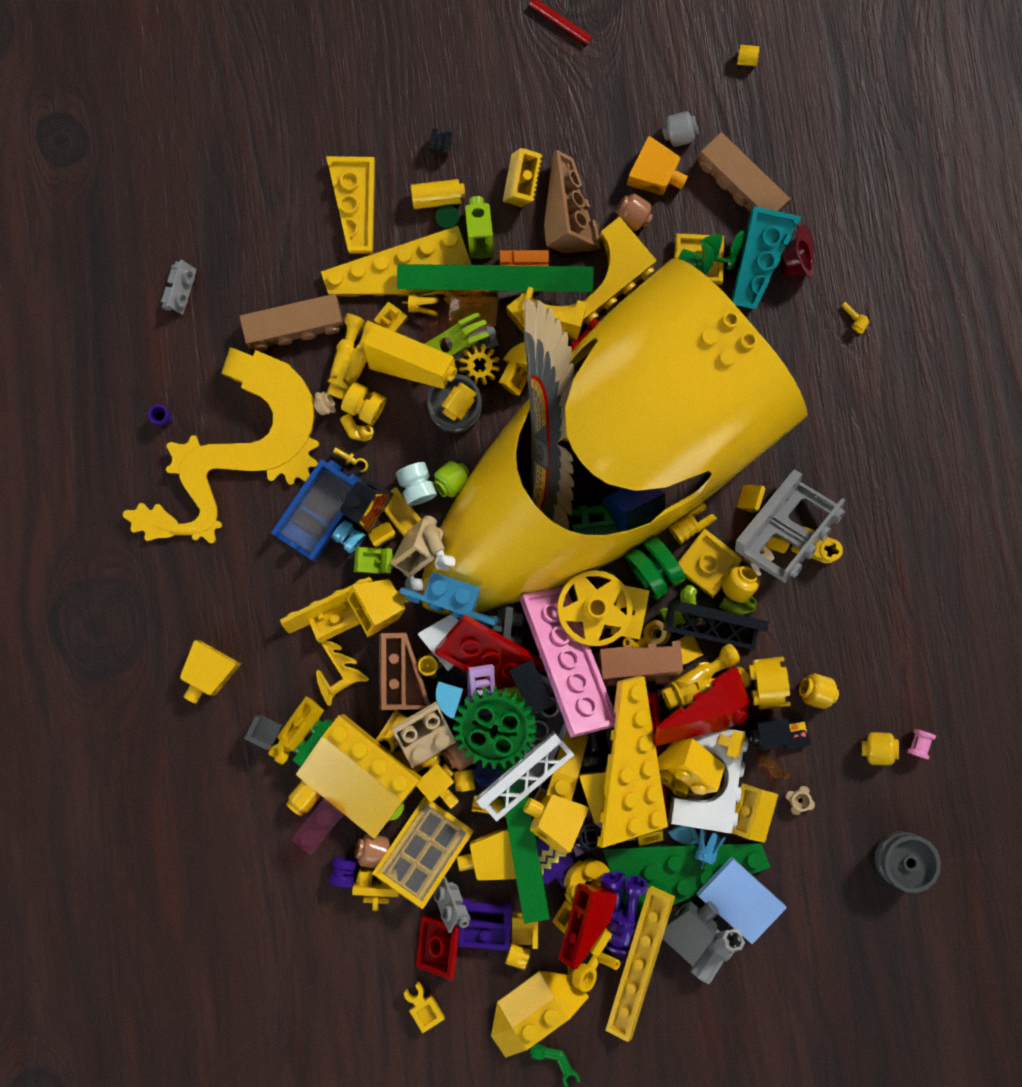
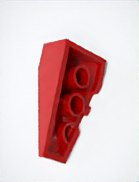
M733 667L716 677L711 682L713 687L705 694L698 692L693 696V700L685 710L680 707L656 728L653 744L659 746L727 730L735 724H742L748 717L747 711L751 702L739 670Z

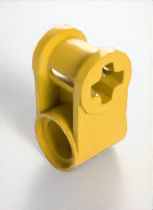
M803 527L813 534L815 533V530ZM827 537L824 541L819 540L816 544L817 549L811 558L826 564L832 563L841 557L843 553L842 545L839 541ZM792 545L791 551L798 554L800 549ZM830 546L831 552L834 554L828 557V552L824 549Z

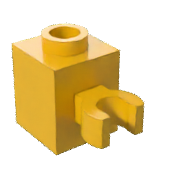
M439 762L422 776V779L416 785L431 803L440 796L448 807L452 809L459 801L448 789L455 780L452 777L454 775L453 770L446 763L441 765Z

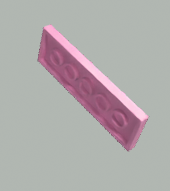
M563 587L522 594L519 600L570 737L614 727L616 718L614 708L590 646L573 640L560 624L557 604ZM569 592L565 596L563 608L573 603ZM566 621L574 633L584 638V631L580 622Z

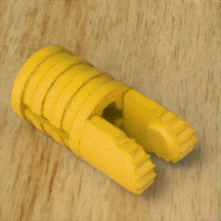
M704 502L668 527L669 532L678 544L682 545L684 541H687L690 537H693L696 533H699L717 520L714 514H711L699 522L696 521L695 518L707 509Z

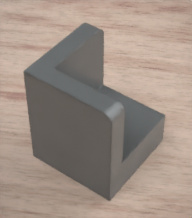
M257 715L244 739L266 750L271 749L283 725L263 715Z

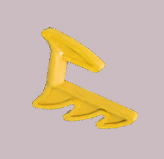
M326 640L321 644L343 678L330 686L320 670L316 671L321 694L326 704L331 706L332 699L336 694L354 683L369 681V678L359 670L346 667L345 664H357V661L346 655L335 653L334 650H342V646Z

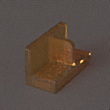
M445 290L444 300L449 306L448 325L450 327L477 312L480 317L464 327L482 320L487 322L484 326L496 325L498 297L492 291Z

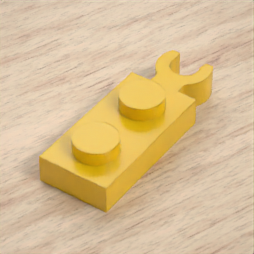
M306 696L278 734L277 738L280 741L270 749L268 754L274 757L276 762L283 765L288 759L290 750L294 752L297 746L305 740V737L315 723H317L324 710Z

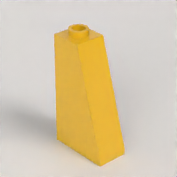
M375 323L362 342L367 363L371 370L445 389L448 382H452L456 376L457 368H455L454 356Z

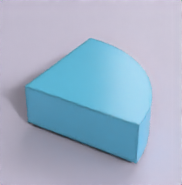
M678 825L668 831L670 836L681 844H699V835L694 827Z

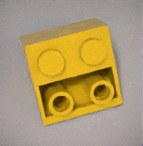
M693 738L673 742L657 758L661 783L669 787L676 796L687 797L718 792L725 764Z

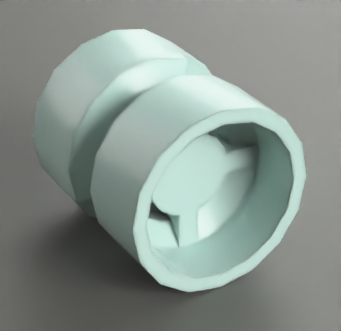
M425 462L408 465L395 473L399 485L405 488L403 495L407 506L419 505L437 496L433 482L427 481L430 475Z

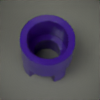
M154 405L148 412L149 419L159 427L173 421L170 411L163 405ZM165 413V418L159 421V415Z

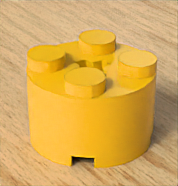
M783 656L752 660V665L747 666L750 681L754 680L755 690L751 691L752 705H758L759 710L790 707L791 702H785V696H790L787 668L780 665V662L785 661Z

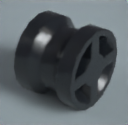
M433 128L429 152L435 153L438 151L442 152L445 156H449L453 132L447 131L443 133L439 129Z

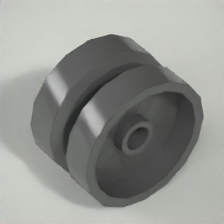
M456 374L454 380L448 382L445 389L431 386L428 391L427 405L431 419L438 428L448 433L458 434L466 432L476 425L481 416L482 399L479 388L473 380L464 375ZM461 382L476 393L473 398L475 401L462 420L456 418L453 421L442 413L444 408L441 405L453 387H457Z
M896 831L886 835L879 842L875 850L874 862L878 873L885 881L905 892L919 893L928 890L936 883L941 871V860L937 849L930 841L910 832Z

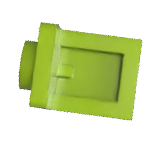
M355 547L354 572L372 574L391 573L393 565L390 563L394 557L392 549Z

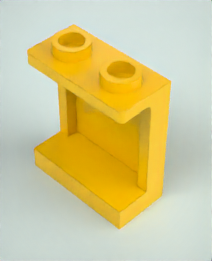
M528 287L527 293H522L519 300L518 315H521V324H524V300L530 299L533 301L534 288ZM578 300L574 314L551 308L554 318L560 319L562 331L567 332L569 338L578 340L587 307L586 302Z

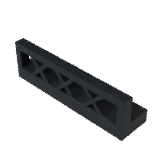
M669 601L663 630L755 650L758 631H767L769 621L682 601ZM674 613H680L686 621L680 628L672 627ZM700 618L704 619L708 626L702 633H698L693 624ZM722 623L726 624L730 631L724 638H721L715 629ZM744 628L750 629L748 643H743L737 634Z

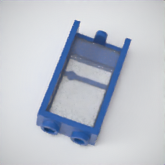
M322 459L320 460L271 532V534L314 562L318 560L335 529L345 519V516L339 512L344 503L345 496L351 491L357 481H362L352 473L347 476L340 472L342 467L332 460H329L328 463Z

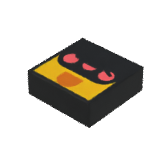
M806 720L790 722L789 726L793 744L784 745V748L788 750L811 745Z

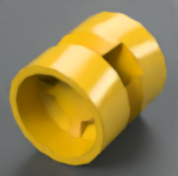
M354 382L342 401L341 410L352 416L358 414L360 420L372 426L382 413L387 398L375 391L369 393V389L366 386Z

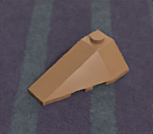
M556 149L552 156L544 221L546 245L563 254L599 250L601 247L596 221L591 220L587 208L590 207L588 199H584L579 189L582 186V182L572 157Z

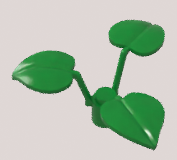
M741 230L735 236L730 254L725 258L717 257L722 244V235L712 234L700 240L702 255L683 249L678 259L691 264L705 275L710 272L714 261L728 263L727 271H733L740 262L745 241V231Z

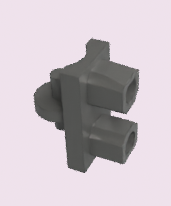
M498 607L497 616H490L498 619V624L490 625V629L521 646V636L511 635V626H522L524 614L513 611L512 607Z

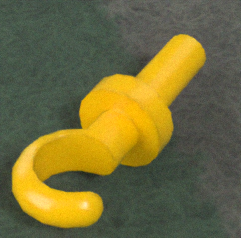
M335 447L333 453L346 460L345 464L351 463L355 466L357 462L362 461L365 464V469L360 472L363 473L367 470L368 463L365 459H354V454L348 455Z

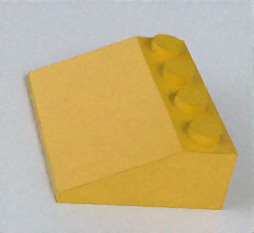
M345 714L338 715L296 773L300 779L374 839L422 779L419 774Z

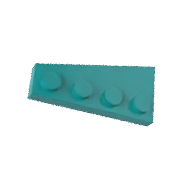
M756 206L752 207L731 301L736 306L750 309L757 308L770 281L769 279L780 261V256L785 246L788 245L792 237L791 234L802 216Z

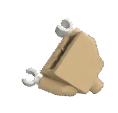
M424 516L422 520L406 532L390 563L402 571L404 576H407L405 587L418 592L423 590V580L414 578V574L433 561L436 555L435 566L437 569L449 571L448 566H455V558L444 555L445 548L441 541L443 531L436 526L437 521L432 516Z

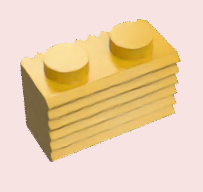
M520 148L511 154L503 202L523 207L534 201L533 196H535L534 191H536L535 187L537 186L536 182L538 181L537 177L540 171L538 168L541 167L539 163L542 162L540 160L542 158L540 153Z

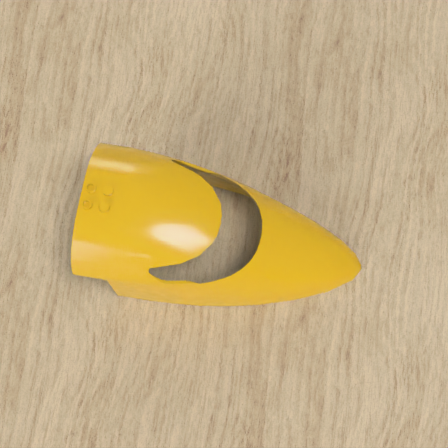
M669 260L613 308L573 349L570 363L574 364V366L588 353L589 355L573 379L565 405L566 433L572 450L582 464L594 476L610 485L638 491L666 488L707 471L711 473L710 478L693 494L668 507L652 522L643 526L608 535H584L569 531L552 522L535 506L523 488L519 477L516 450L519 434L530 412L529 398L485 452L455 498L440 527L443 531L441 541L445 548L444 555L453 556L455 558V566H448L449 571L437 569L435 566L436 555L435 559L424 567L421 578L423 580V590L420 592L425 594L431 573L436 572L480 587L481 590L474 611L478 613L520 602L519 598L522 594L564 586L570 579L580 573L596 571L641 546L652 536L660 534L712 496L807 417L805 401L794 378L767 341L712 280L683 260ZM421 600L423 607L427 610L441 615H451L453 612L443 608L442 612L428 607V602Z

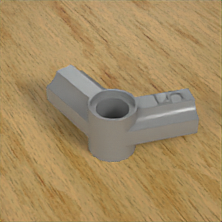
M736 928L722 932L717 929L715 938L697 963L691 967L690 972L703 982L710 984L723 962L728 961L734 952L742 950L745 944L742 932Z

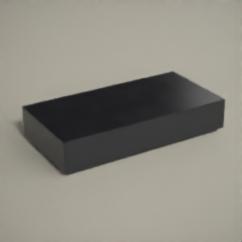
M532 659L509 669L522 699H526L525 706L532 707L530 715L534 716L554 706Z

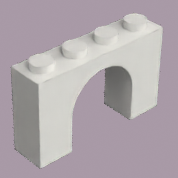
M732 729L693 737L695 741L725 764L724 782L720 791L707 800L699 801L671 796L668 816L669 823L732 834V828H736L738 822V813L735 812L736 802L739 803L741 799V787H738L739 777L744 775L745 763L742 762V754L747 751L748 737L745 738L739 759L726 755L728 747L717 744L719 734L732 737L734 731Z

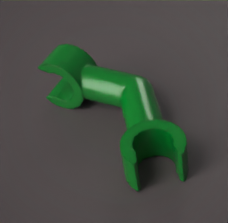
M535 1044L531 1047V1058L538 1060L545 1058L557 1061L563 1073L562 1080L565 1087H569L566 1079L570 1075L575 1076L577 1082H580L578 1073L571 1068L562 1050L546 1048L541 1044Z

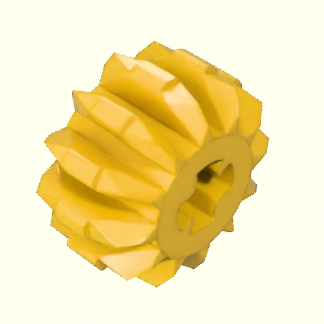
M473 344L471 346L472 354L467 349L463 350V353L468 358H459V362L466 363V366L459 368V372L469 371L465 375L470 379L473 375L472 380L476 385L480 377L482 384L486 385L485 376L487 375L490 379L494 380L495 376L490 371H499L500 369L497 366H492V363L499 361V357L490 358L495 351L492 348L485 354V344H481L479 352L477 346ZM476 358L479 361L481 358L484 359L483 370H480L478 368L477 371H475L473 369L475 367L474 360Z

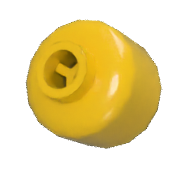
M747 566L734 567L723 581V592L731 601L738 603L747 602L759 588L756 572Z
M814 673L802 680L799 694L807 705L827 709L837 701L839 690L835 680Z
M871 732L867 736V741H862V756H867L868 762L871 765H893L895 759L899 760V740L894 739L892 733Z

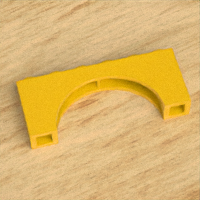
M618 217L600 233L599 240L607 253L608 272L598 289L582 300L587 303L582 326L585 323L589 325L592 320L599 317L598 313L604 308L609 310L618 301L616 298L621 294H629L636 287L635 283L641 278L646 280L655 272L654 267L657 260L621 217ZM520 295L507 306L506 313L523 333L525 331L524 324H521V315H518ZM577 303L566 306L544 305L574 314Z

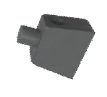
M688 901L670 913L663 940L690 965L694 966L716 936L717 924L713 919L719 914L718 908L708 901L700 909L693 901Z

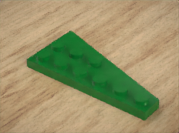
M760 842L722 844L717 851V858L714 864L705 862L703 869L700 868L702 861L694 858L699 845L602 848L610 872H623L626 874V879L631 875L643 878L648 883V888L653 886L675 896L673 905L697 896V892L731 856L750 874L770 868ZM625 884L622 895V904L624 909L626 907L627 896L625 892ZM647 892L638 899L637 918L640 917Z

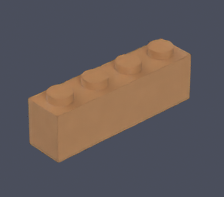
M722 132L701 151L698 158L701 169L706 173H710L716 179L717 184L722 189L728 190L733 195L735 202L742 207L744 206L749 212H751L754 206L781 212L791 199Z
M336 294L240 315L245 343L250 350L254 349V351L266 350L269 345L274 344L279 346L292 343V340L300 338L302 340H310L321 333L327 335L336 334L340 329L345 328Z

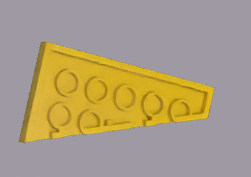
M458 226L321 271L328 295L336 294L337 297H359V295L409 296V293L420 295L434 291L438 292L425 296H435V294H451V296L460 294L482 295L481 290L397 289V264L472 265Z
M644 676L617 681L614 705L616 718L614 730H611L612 750L611 754H608L603 793L606 797L605 807L600 817V822L602 823L601 837H598L597 846L601 848L668 827L656 746L653 744L654 733Z

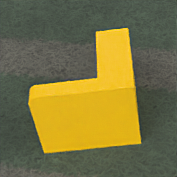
M512 913V944L532 945V949H538V922L524 924L522 913Z

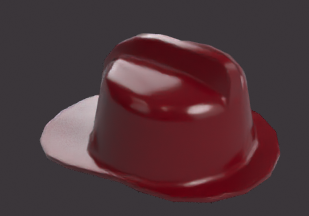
M800 225L797 230L796 240L787 245L783 250L781 260L782 273L785 276L806 275L808 278H812L813 239L808 227Z

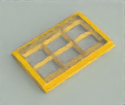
M424 797L372 875L414 905L423 909L474 831L437 804L431 803Z

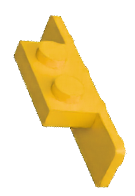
M371 577L356 581L353 585L373 582ZM352 585L343 590H337L320 601H314L299 611L289 613L280 620L281 625L289 634L311 625L315 638L319 643L359 625L360 622L346 598Z

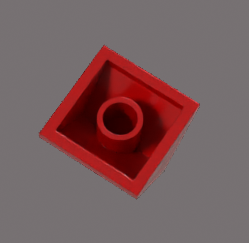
M421 915L416 967L449 980L454 979L460 926H454L451 933H448L441 917Z

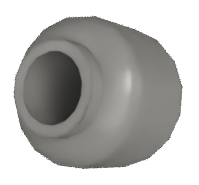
M688 111L668 116L666 126H662L665 141L670 140L671 145L674 147L693 143L695 136L699 135L695 115L691 116Z

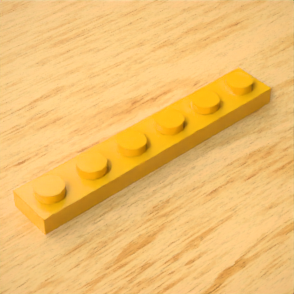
M653 886L648 888L605 1030L626 1042L632 1040L675 896Z

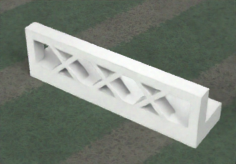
M553 731L528 752L524 759H520L479 794L476 802L482 809L485 808L497 822L573 757L574 753L559 735ZM558 745L566 752L559 760L548 759L549 752ZM545 763L544 773L540 777L529 776V770L535 764ZM548 763L554 764L548 769ZM518 779L525 780V789L521 793H509L510 786ZM528 780H535L528 786ZM498 796H506L505 807L497 813L490 803ZM509 797H515L512 801L509 802Z

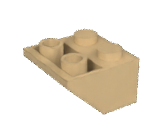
M437 702L391 727L392 734L402 754L412 768L456 743Z

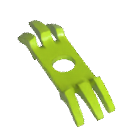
M477 312L458 321L456 325L431 339L425 345L442 351L440 348L441 341L444 338H449L452 342V348L446 353L453 356L474 343L490 336L488 332L468 338L470 334L486 325L487 322L482 320L464 327L480 317Z

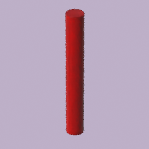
M530 1V7L586 45L590 43L591 35L541 1Z

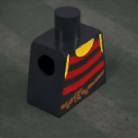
M357 481L351 491L345 496L344 503L339 512L350 522L370 534L394 493L374 481Z

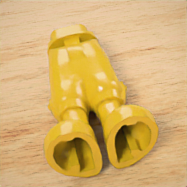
M346 313L344 317V323L347 325L346 336L336 346L337 352L330 377L327 381L330 385L326 393L341 400L344 399L350 386L358 380L367 362L362 342L374 324L368 320L365 323V320L361 317ZM363 329V334L360 339V342L356 346V348H354V342L356 340V337L359 331Z
M732 644L723 646L719 657L712 663H698L696 668L669 684L670 687L662 690L663 698L669 709L678 705L680 707L688 705L693 700V696L698 692L705 694L713 687L711 682L715 679L712 678L714 673L740 662L736 648ZM736 667L739 670L745 688L749 687L751 681L748 673L744 668Z

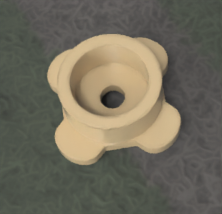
M322 391L321 394L319 392L315 393V398L312 402L319 414L325 415L330 412H336L335 402L330 394Z
M801 786L797 791H788L786 793V799L790 801L793 814L800 815L801 812L814 808L815 802L809 794L810 790L808 787ZM799 798H802L801 803L798 802Z

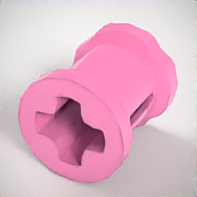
M914 729L911 748L907 749V753L929 760L928 752L932 740L936 739V735Z

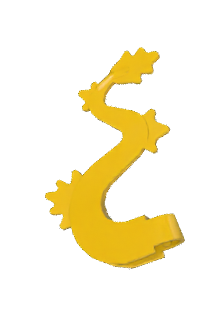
M229 348L221 374L242 383V389L263 398L269 404L273 412V424L269 434L261 440L252 443L207 444L200 446L197 436L194 435L190 437L186 444L167 443L166 446L172 456V463L167 466L166 471L179 474L184 488L200 509L199 516L192 522L179 524L160 504H155L153 510H150L144 503H140L137 509L125 510L123 512V517L131 522V531L133 533L144 531L146 541L157 538H169L175 535H192L193 540H199L200 537H203L209 543H215V530L221 528L222 523L217 521V505L207 479V475L212 469L267 470L269 481H274L283 473L289 485H293L296 478L307 481L310 476L309 468L316 467L318 464L309 455L311 450L319 446L318 441L309 438L315 421V407L312 402V394L304 380L289 364L256 350L254 355L251 356L237 349Z

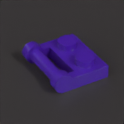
M463 899L462 905H465L468 914L469 912L504 915V922L470 919L467 927H460L458 947L509 951L513 903L493 904L470 902V899Z

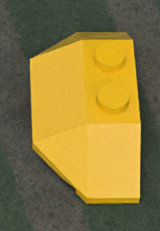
M538 971L497 1001L491 1037L505 1057L526 1051L567 1022L589 996L586 992H582L573 986L572 976L569 974Z

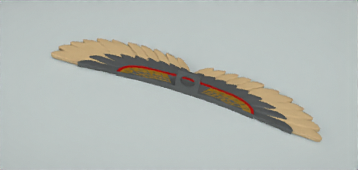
M525 299V331H523L528 370L527 378L531 416L529 497L535 506L552 522L569 530L567 514H572L571 501H573V491L570 487H574V481L570 474H573L574 471L570 462L573 461V458L564 447L557 443L567 435L565 405L575 372L574 364L570 363L572 348L568 346L567 332L562 331L560 319L554 318L552 309L547 308L546 310L544 303L539 300L534 305L530 299Z

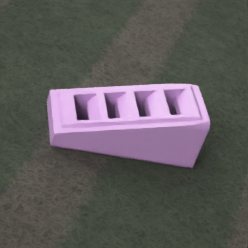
M493 664L468 668L467 697L474 700L473 692L475 690L480 695L483 693V688H476L485 686L489 693H492L495 686ZM487 676V679L475 680L477 677ZM488 709L480 710L483 716L492 715V712Z

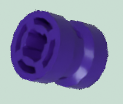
M334 856L332 861L334 869L333 873L329 876L328 883L345 888L353 887L355 881L353 873L357 869L358 860L344 856Z

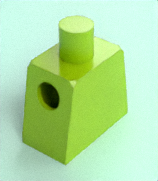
M473 196L469 199L470 205L465 206L470 260L494 258L490 205L484 203L483 197Z

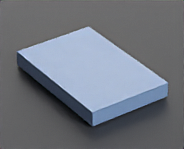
M732 856L697 892L698 897L705 903L708 901L712 902L718 908L719 915L733 928L741 931L742 936L751 944L787 908L783 902Z

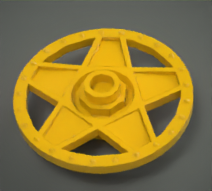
M595 570L580 573L570 579L563 587L557 604L558 618L564 631L573 640L587 646H603L617 640L628 628L633 612L631 596L625 585L612 574ZM599 576L610 580V582L596 589L586 577ZM574 585L578 601L563 608L565 596L571 586ZM620 591H622L626 601V615L614 605ZM566 621L582 622L584 638L574 633ZM604 625L620 628L611 637L599 641Z

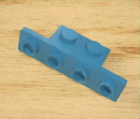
M436 572L431 573L425 594L406 587L401 588L399 592L405 594V599L418 604L420 600L428 602L429 608L441 612L443 608L453 611L452 616L461 618L466 614L490 628V625H497L499 621L496 618L474 611L481 590L480 587Z

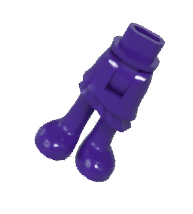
M607 872L601 875L600 884L605 890L617 894V899L611 921L606 927L612 933L606 948L609 950V956L620 960L622 963H626L638 924V918L636 917L638 899L647 892L648 883L637 875H631L626 879V874L623 872ZM624 884L627 894L625 909L621 908Z

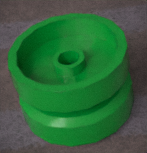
M652 536L643 543L645 554L639 549H634L625 556V559L640 584L650 591L649 594L654 599L658 600L668 593L666 582L676 587L686 577L669 549L656 536Z

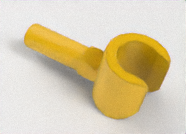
M844 302L841 307L855 320L852 324L853 330L862 334L869 324L868 318L865 315H859Z

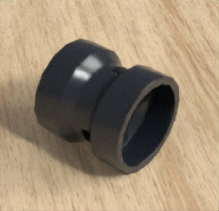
M587 824L581 827L574 843L577 849L582 852H590L599 848L597 841L598 837H601L602 829L596 824Z

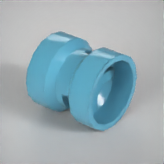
M345 519L331 535L334 541L341 542L344 545V549L348 553H352L355 547H358L366 537L361 530L353 528V524L348 519Z

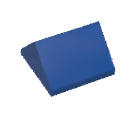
M623 488L602 499L619 532L648 524L665 510V493L659 489L634 491Z

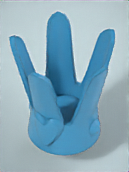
M700 829L699 846L694 858L702 861L701 869H703L705 862L714 864L717 858V851L726 837L717 846L720 837L713 833L705 848L706 832Z

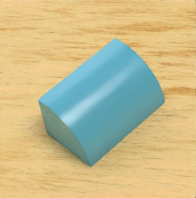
M438 682L436 702L441 712L453 720L463 689Z

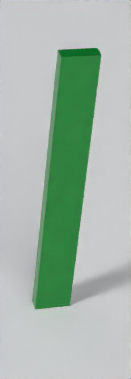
M397 264V289L527 291L528 287L534 288L533 291L593 292L594 267Z
M509 720L506 722L515 723L516 720ZM493 725L492 730L496 731L498 726ZM504 739L497 741L499 745L504 747L510 745V743ZM509 760L507 761L506 768H503L501 763H497L499 777L513 766ZM518 779L510 786L509 793H521L525 789V780ZM529 794L506 813L524 924L550 919L536 835L530 831L533 816L523 811L529 799ZM503 796L504 807L506 803V796ZM509 797V802L512 801L515 797Z

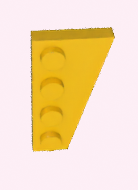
M326 156L348 252L352 254H373L375 158Z

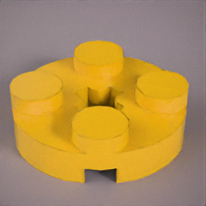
M587 858L589 860L583 862L579 860L570 867L565 876L564 885L567 886L566 899L571 905L574 902L578 883L585 884L587 880H592L591 885L601 886V875L610 872L604 863L594 858Z

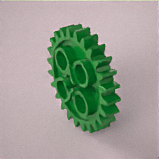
M494 686L493 692L489 693L488 689L484 687L482 695L475 690L473 692L474 700L470 697H465V705H459L458 711L460 713H456L454 717L457 723H454L453 730L459 731L455 733L454 740H462L458 745V749L466 748L464 757L473 755V764L479 759L482 760L483 768H485L488 762L492 764L493 769L496 768L497 763H501L502 767L506 768L508 760L515 765L516 756L524 759L525 753L523 750L530 752V743L535 742V736L531 733H535L537 726L532 725L536 717L529 715L532 707L524 708L526 699L523 698L517 701V692L508 696L507 688H504L502 693H498L497 686ZM488 709L492 712V715L483 716L480 710ZM506 716H513L517 721L515 723H508L504 718ZM493 725L498 726L496 731L492 730ZM476 732H480L485 736V738L479 740L476 739L473 736V734ZM504 739L507 740L510 743V745L504 747L499 745L497 741Z

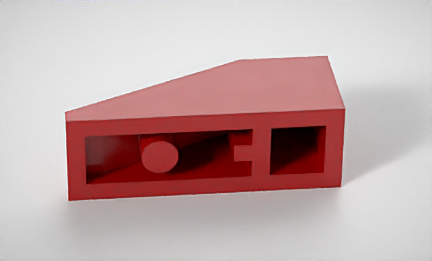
M578 883L558 958L560 961L572 969H578L611 921L617 894L605 890L602 886Z

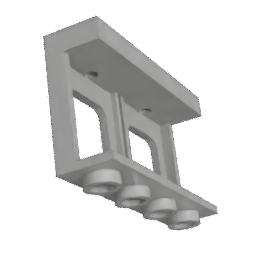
M795 469L738 537L735 548L737 553L785 584L790 577L795 578L799 574L803 566L801 563L805 558L809 560L813 556L819 540L824 541L831 532V525L834 522L838 524L845 514L843 510L845 499L842 498L836 504L801 482L802 473ZM802 500L812 503L829 514L814 534L789 519L791 512ZM774 535L782 537L800 549V552L785 570L760 554V551Z

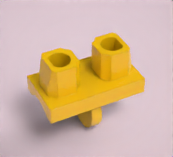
M360 868L353 885L352 895L364 896L363 903H373V911L379 910V904H389V897H399V893L382 881L373 880V869ZM392 869L389 875L398 880L397 870Z

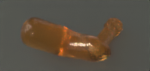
M765 754L759 756V763L769 768L775 778L789 779V774L783 773L779 765L772 758Z

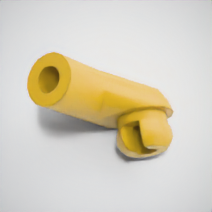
M350 414L340 418L351 439L365 442L373 437L374 430L370 425H356Z

